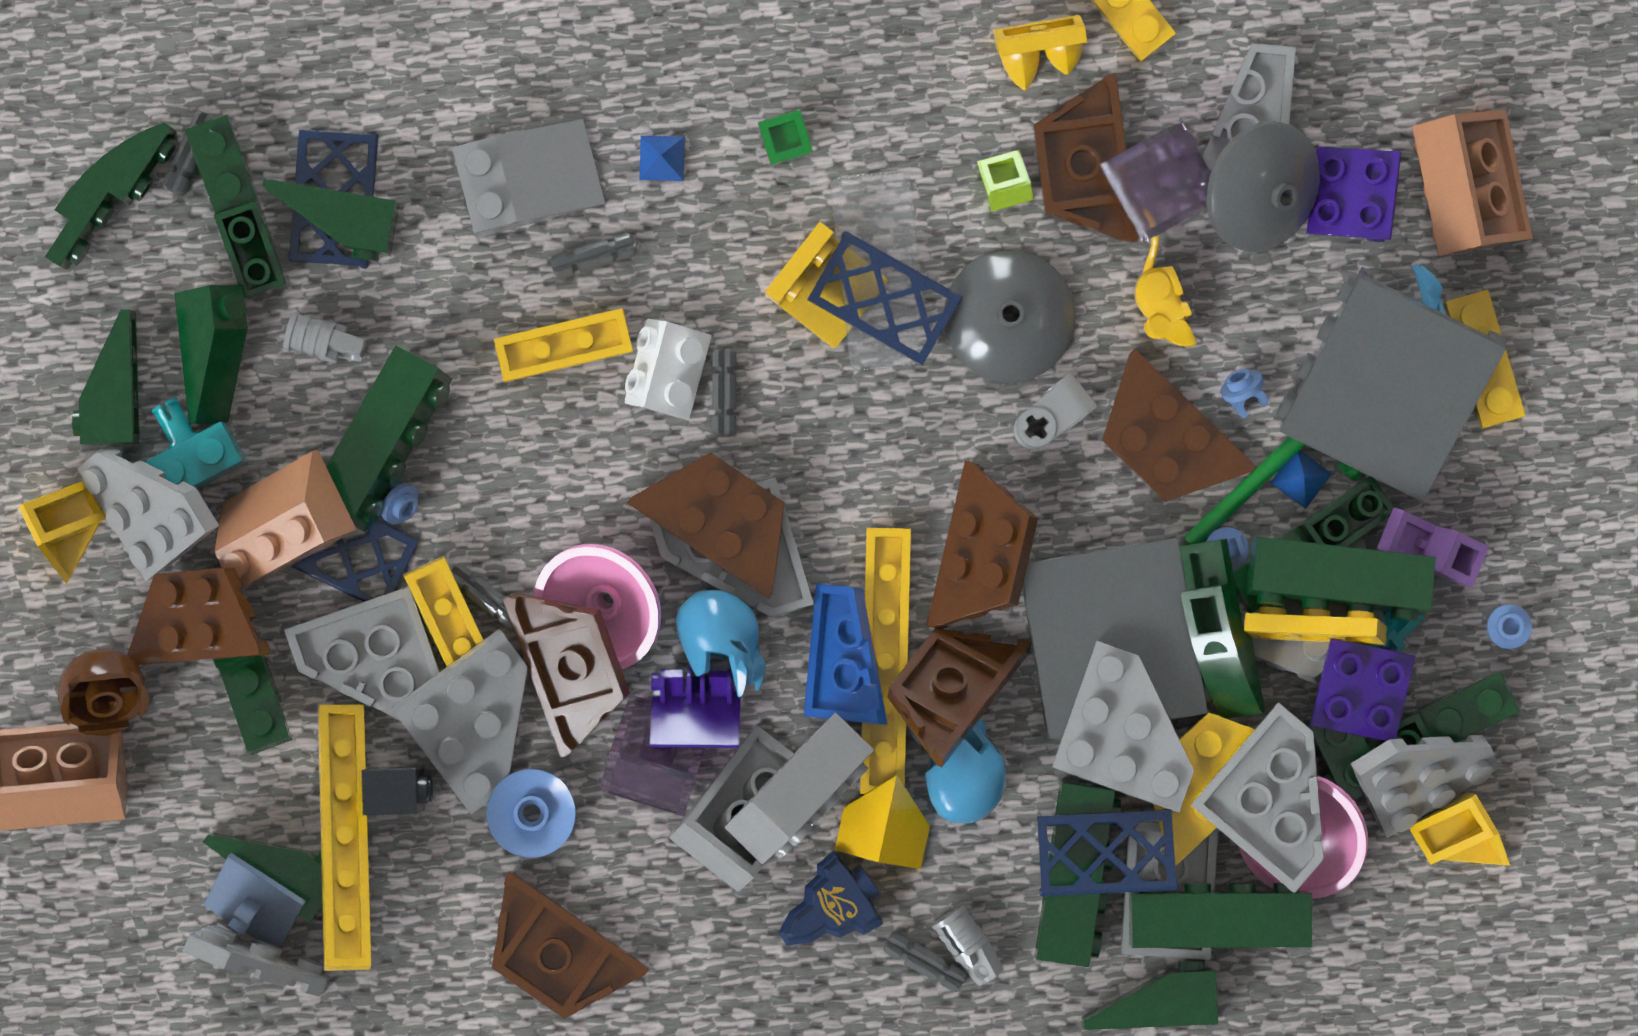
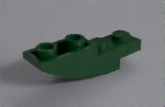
M228 114L185 128V133L215 213L214 218L239 285H243L244 298L286 285L275 244L245 155L241 152Z
M164 122L146 129L120 143L85 171L54 209L69 220L45 257L66 270L71 263L75 266L80 264L91 246L86 241L95 226L100 229L103 228L112 216L115 207L110 203L113 198L117 197L130 206L134 198L141 201L148 193L154 179L149 177L158 161L165 164L177 147L178 142L173 140L177 131Z
M1368 476L1278 539L1348 547L1387 519L1395 507L1376 480ZM1248 560L1234 570L1233 574L1238 599L1248 613H1253L1264 605L1257 603L1258 596L1246 595L1249 570Z
M1227 538L1180 546L1187 591L1180 592L1185 618L1199 668L1220 717L1232 718L1264 713L1265 707L1253 640L1244 631V625L1242 624Z
M265 655L213 659L215 667L221 673L247 752L250 755H254L293 740L280 704L282 700Z
M1500 670L1401 717L1396 739H1403L1407 745H1419L1422 738L1449 736L1456 743L1469 735H1473L1519 713L1520 708ZM1364 736L1370 751L1386 742L1385 740Z

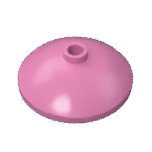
M599 544L573 546L556 555L544 567L538 577L534 597L601 611L621 669L628 668L638 662L656 641L661 625V606L657 591L644 569L623 552ZM603 592L608 593L614 602L607 603L603 598Z
M1317 776L1324 860L1300 886V891L1312 893V899L1326 897L1345 888L1359 873L1368 850V831L1360 809L1342 788L1320 776ZM1239 847L1245 863L1253 874L1273 889V883H1279L1280 881Z

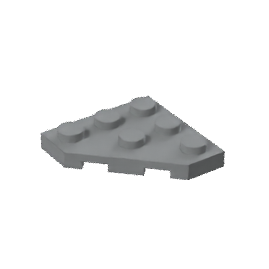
M110 445L95 452L77 468L86 489L95 497L106 516L108 525L117 533L129 553L132 564L139 569L145 581L153 578L154 574L162 573L219 527L196 487L184 481L176 485L165 479V472L141 460L131 463L122 458V451Z
M776 477L757 483L782 500ZM785 507L773 594L769 599L650 519L662 559L722 591H728L736 595L746 604L766 615L774 617L814 605Z
M409 587L284 629L298 672L317 679L339 690V692L370 707H374L397 720L399 718L394 713L392 707L441 672L420 609Z
M500 629L392 707L396 716L470 814H473L488 803L495 787L510 773L528 668Z
M1096 641L1052 767L1179 813L1194 769L1139 655Z
M1278 702L1192 802L1191 806L1295 893L1324 860L1314 735L1308 726Z
M1469 735L1465 742L1454 743L1449 736L1422 738L1419 745H1407L1403 739H1390L1351 763L1374 818L1386 838L1397 832H1404L1410 829L1419 818L1434 809L1445 807L1457 794L1472 785H1479L1485 782L1494 771L1499 769L1492 747L1483 735Z
M217 922L216 926H207L190 934L182 950L186 954L231 972L238 973L240 971L247 973L249 969H256L254 973L255 978L280 986H295L296 982L303 985L301 988L303 992L318 997L324 994L331 978L322 973L324 968L322 964L299 956L297 962L281 956L283 948L262 939H258L257 943L242 940L240 935L227 928L228 924Z

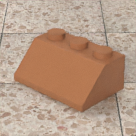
M1506 110L1453 114L1412 126L1415 138L1414 148L1419 158L1424 182L1423 191L1428 201L1433 225L1432 235L1437 244L1439 256L1460 254L1533 239Z
M318 449L223 502L214 553L222 568H235L243 588L278 574L357 530Z
M69 723V726L67 724L0 730V831L125 819L128 790L123 731L105 736L85 735L79 732L77 725Z

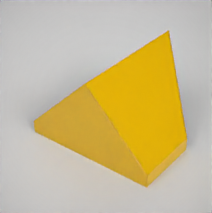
M83 481L18 506L38 548L66 584L69 582L100 523L106 520L103 510L93 494L86 489Z
M898 775L843 808L835 851L879 863L921 869L930 825Z
M1469 792L1462 794L1445 807L1439 808L1418 820L1410 828L1412 835L1430 865L1441 860L1510 866L1499 832L1476 794Z

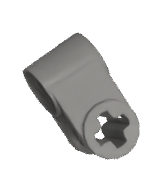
M1070 372L1040 396L1041 399L1016 419L1013 427L1014 437L1017 443L1024 448L1030 450L1040 449L1063 431L1071 429L1096 409L1098 405ZM1027 418L1032 422H1036L1039 419L1044 422L1045 427L1041 430L1044 436L1043 439H1040L1037 435L1029 438L1024 431L1029 427L1026 421Z

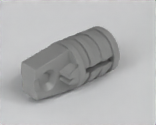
M294 311L286 328L283 350H293L296 353H304L310 357H318L320 360L335 364L338 358L361 363L366 349L365 339L347 334V326L331 321L328 323L325 320L314 319L307 315L303 316L301 313Z
M961 903L938 918L931 926L939 934L941 941L946 944V948L952 953L955 961L960 964L978 986H981L996 978L1004 968L989 942V938L982 932V928L975 922L972 914L968 912L966 905Z

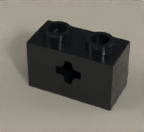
M424 766L371 767L362 770L363 815L417 814L424 811L425 804L433 800L432 775H424Z

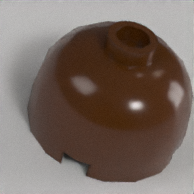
M99 648L86 651L73 658L64 668L58 684V701L63 721L68 726L69 722L77 725L79 732L85 735L105 736L122 732L130 727V719L134 718L138 713L141 718L146 713L150 701L145 678L140 667L125 653L114 649Z

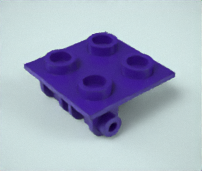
M1317 146L1316 153L1320 165V184L1316 201L1308 216L1306 233L1367 238L1368 241L1372 242L1391 240L1402 152Z
M1330 638L1310 725L1385 741L1396 739L1416 656L1396 652V649L1379 646L1377 648Z
M661 668L660 673L652 672L651 690L653 691L650 747L739 748L741 697L737 696L731 669H727V671H709V676H706L705 673L698 677L692 676V668H687V676H683V670H666Z

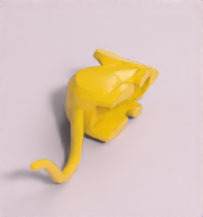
M1137 193V203L1148 221L1152 237L1150 251L1143 272L1137 279L1134 290L1136 304L1148 319L1144 323V330L1147 336L1153 339H1164L1178 346H1195L1197 344L1190 325L1185 321L1192 315L1188 303L1181 301L1180 297L1183 295V290L1173 266L1153 268L1159 248L1158 228L1152 214L1146 207L1140 194Z

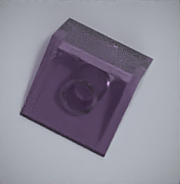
M1183 122L1158 132L1100 165L1143 243L1192 220L1207 210V188L1212 171L1209 170L1202 158L1196 139L1187 131Z
M630 694L608 755L599 791L684 817L706 748L650 747L652 701Z

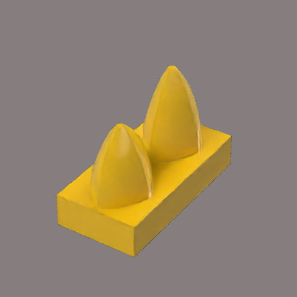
M1080 15L993 29L995 46L1003 66L1012 81L1024 91L1030 87L1036 76L1040 50H1045L1047 58L1055 68L1065 75H1069L1080 59L1083 43H1087L1086 29Z

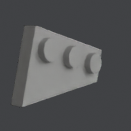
M1251 44L1195 173L1211 174L1213 166L1222 150L1236 135L1246 128L1267 121H1277L1289 125L1296 47Z

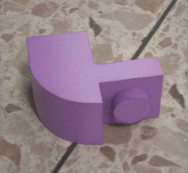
M1393 508L1377 547L1380 551L1436 557L1435 576L1472 588L1489 546L1460 532L1436 526L1397 508Z

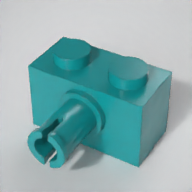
M177 397L164 402L172 420L165 406L158 405L151 410L153 415L156 416L170 445L167 446L168 450L145 461V463L165 472L166 480L176 485L184 481L198 490L248 463L227 423L220 421L200 433L199 431L194 432L178 403Z

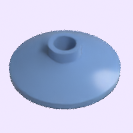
M524 769L505 777L493 790L487 806V822L494 839L508 852L525 858L542 857L560 848L570 836L576 817L574 799L568 787L555 775L539 769ZM529 804H535L540 808V817L535 821L527 820L524 816V808Z

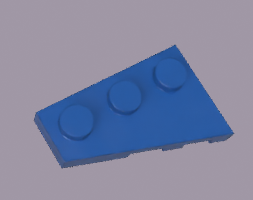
M816 584L804 716L829 719L836 712L845 721L888 725L863 588Z

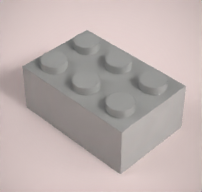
M835 712L805 741L724 828L762 865L774 854L779 859H782L793 846L795 847L811 831L813 825L840 800V796L868 770L863 761L874 749Z

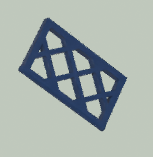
M299 129L295 183L305 185L313 178L320 188L329 189L317 174L338 157L354 177L337 191L347 192L359 182L365 189V195L374 197L378 134L371 133L368 135ZM308 139L322 140L332 150V153L313 169L306 162ZM332 141L343 143L339 147H336V145ZM353 143L368 144L367 165L359 172L342 154ZM293 210L289 261L360 266L362 269L368 268L369 261L344 256L335 245L337 241L333 238L329 239L322 230ZM308 224L325 242V245L314 254L299 253L300 233ZM329 249H331V251H332L335 255H324V254H325Z
M844 231L839 245L807 301L923 366L957 304L962 302L963 297L853 234ZM851 244L869 254L871 264L846 271L842 256L848 245ZM838 265L840 273L832 275ZM890 266L910 278L912 287L887 294L880 269ZM874 271L880 296L855 303L848 278ZM842 280L848 305L837 307L820 297L827 283ZM931 289L947 298L949 302L943 313L927 317L921 292ZM914 294L921 319L895 325L889 300ZM882 303L889 328L878 330L860 320L857 309ZM937 322L934 329L931 332L929 324ZM923 325L927 341L920 353L902 344L899 340L898 332Z
M376 521L368 526V536L345 544L343 538L337 540L338 546L312 554L290 567L365 602L374 599V597L360 591L357 581L382 572L387 586L383 595L394 592L419 541ZM390 536L407 546L400 559L386 564L378 539ZM371 541L379 566L355 574L347 549ZM340 552L349 577L337 580L319 571L316 560ZM396 567L392 577H390L388 570Z
M1171 810L1037 816L1041 876L1040 896L1178 890ZM1163 821L1164 835L1154 846L1135 830L1140 822ZM1116 823L1123 829L1107 848L1087 832L1093 824ZM1070 826L1076 833L1058 850L1048 841L1047 827ZM1128 835L1148 851L1132 870L1113 854L1115 849ZM1081 838H1084L1101 853L1085 872L1065 856ZM1163 846L1165 848V856L1159 851ZM1048 851L1054 856L1050 861ZM1155 857L1166 867L1167 881L1144 882L1138 874ZM1106 859L1126 875L1120 883L1097 884L1090 877ZM1061 862L1079 879L1073 885L1050 886V871Z

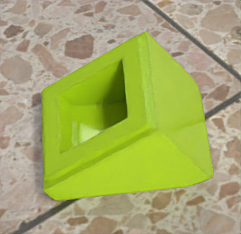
M1020 150L977 161L991 212L1033 200L1031 182Z

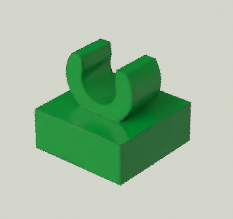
M800 109L758 122L771 166L813 154Z

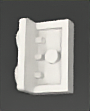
M647 319L637 338L636 346L638 352L633 370H631L626 379L625 404L689 420L712 335L667 321Z

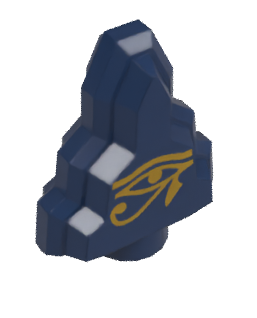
M833 850L817 864L818 874L805 885L804 901L789 911L778 933L787 946L811 943L826 933L840 938L856 930L864 935L884 924L871 901L879 896L880 892L861 864L850 870L841 860L840 855Z

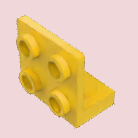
M819 222L766 289L765 296L830 347L837 348L853 326L807 301L840 243L834 237V232ZM848 247L842 256L846 271L870 265ZM838 265L832 275L840 273ZM874 271L848 278L855 303L878 296L879 289ZM882 275L885 286L888 280L884 275ZM842 280L827 283L820 297L837 307L848 305ZM869 306L857 309L859 318Z

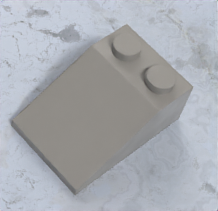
M583 119L493 136L451 147L473 231L478 238L606 204Z
M756 725L693 804L669 838L737 892L742 890L754 879L763 865L724 827L785 764L793 753Z

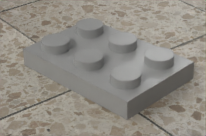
M1140 822L1135 828L1153 846L1162 837L1158 822ZM1218 828L1175 866L1178 890L1167 891H1184V883H1211V891H1215ZM1128 835L1126 866L1132 870L1148 851ZM1163 846L1159 851L1165 856V848ZM1155 857L1138 874L1144 882L1167 881L1166 867ZM1129 892L1124 893L1121 954L1211 960V948H1132L1129 945Z

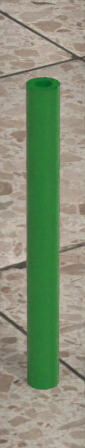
M1287 437L1183 538L1189 544L1205 542L1212 532L1225 523L1306 444Z

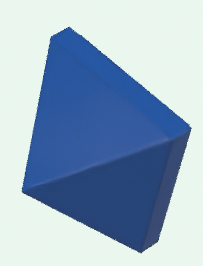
M641 136L639 180L684 181L685 137Z
M1299 450L1278 471L1270 483L1306 509L1332 473Z

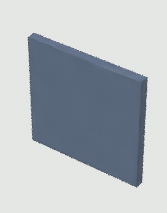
M230 853L204 906L230 922L227 928L241 937L244 933H247L256 940L262 939L282 947L306 901L233 853Z

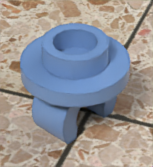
M1248 369L1234 371L1226 378L1225 383L1221 387L1223 399L1231 403L1233 409L1242 418L1248 416L1244 408V403L1248 398L1255 396L1263 407L1268 405L1267 395L1261 390L1264 385V379L1258 371H1249Z
M398 482L396 485L391 486V491L383 500L382 517L392 525L407 521L415 514L418 508V490L410 483Z
M1219 528L1210 534L1206 542L1227 538L1232 568L1236 570L1247 560L1249 554L1248 541L1235 528Z
M1502 605L1496 608L1487 620L1488 636L1494 644L1501 648H1518L1531 635V619L1527 612L1519 606Z

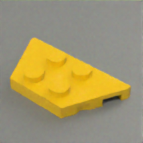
M1208 712L1179 738L1194 772L1180 812L1171 810L1175 866L1217 828L1191 806L1192 802L1255 729ZM1153 804L1154 811L1170 810ZM1157 821L1163 836V821Z

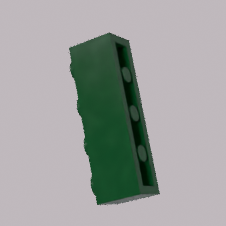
M397 345L392 350L326 465L355 527L363 532H366L368 526L375 523L380 517L384 508V498L391 486L396 485L403 477L407 458L413 448L419 446L424 440L428 431L427 423L435 409L440 408L447 400L450 392L449 385L453 380L438 367Z
M1256 537L1251 542L1246 595L1258 596L1257 603L1262 605L1284 606V600L1302 601V609H1322L1328 611L1329 605L1345 606L1346 613L1348 611H1367L1373 613V610L1391 612L1390 618L1393 620L1414 622L1418 620V615L1423 616L1431 611L1436 557Z
M1060 781L1055 816L1120 813L1121 800L1114 799L1115 790ZM1116 823L1093 824L1087 832L1107 848L1111 844L1108 843L1110 825H1118ZM1053 826L1051 843L1060 850L1076 831L1070 826ZM1081 838L1065 856L1085 872L1101 853L1084 838ZM1049 853L1050 861L1054 857L1051 853ZM1106 859L1090 878L1097 884H1102L1104 869L1111 870L1113 864ZM1061 862L1050 871V886L1073 885L1079 879ZM1108 893L1043 896L1034 955L1036 960L1089 967L1091 957L1099 958L1102 932L1095 931L1097 913L1105 914Z
M1281 882L1273 883V891H1256V883H1229V891H1211V883H1184V891L1129 892V945L1132 948L1312 947V893L1300 891V887L1293 893Z

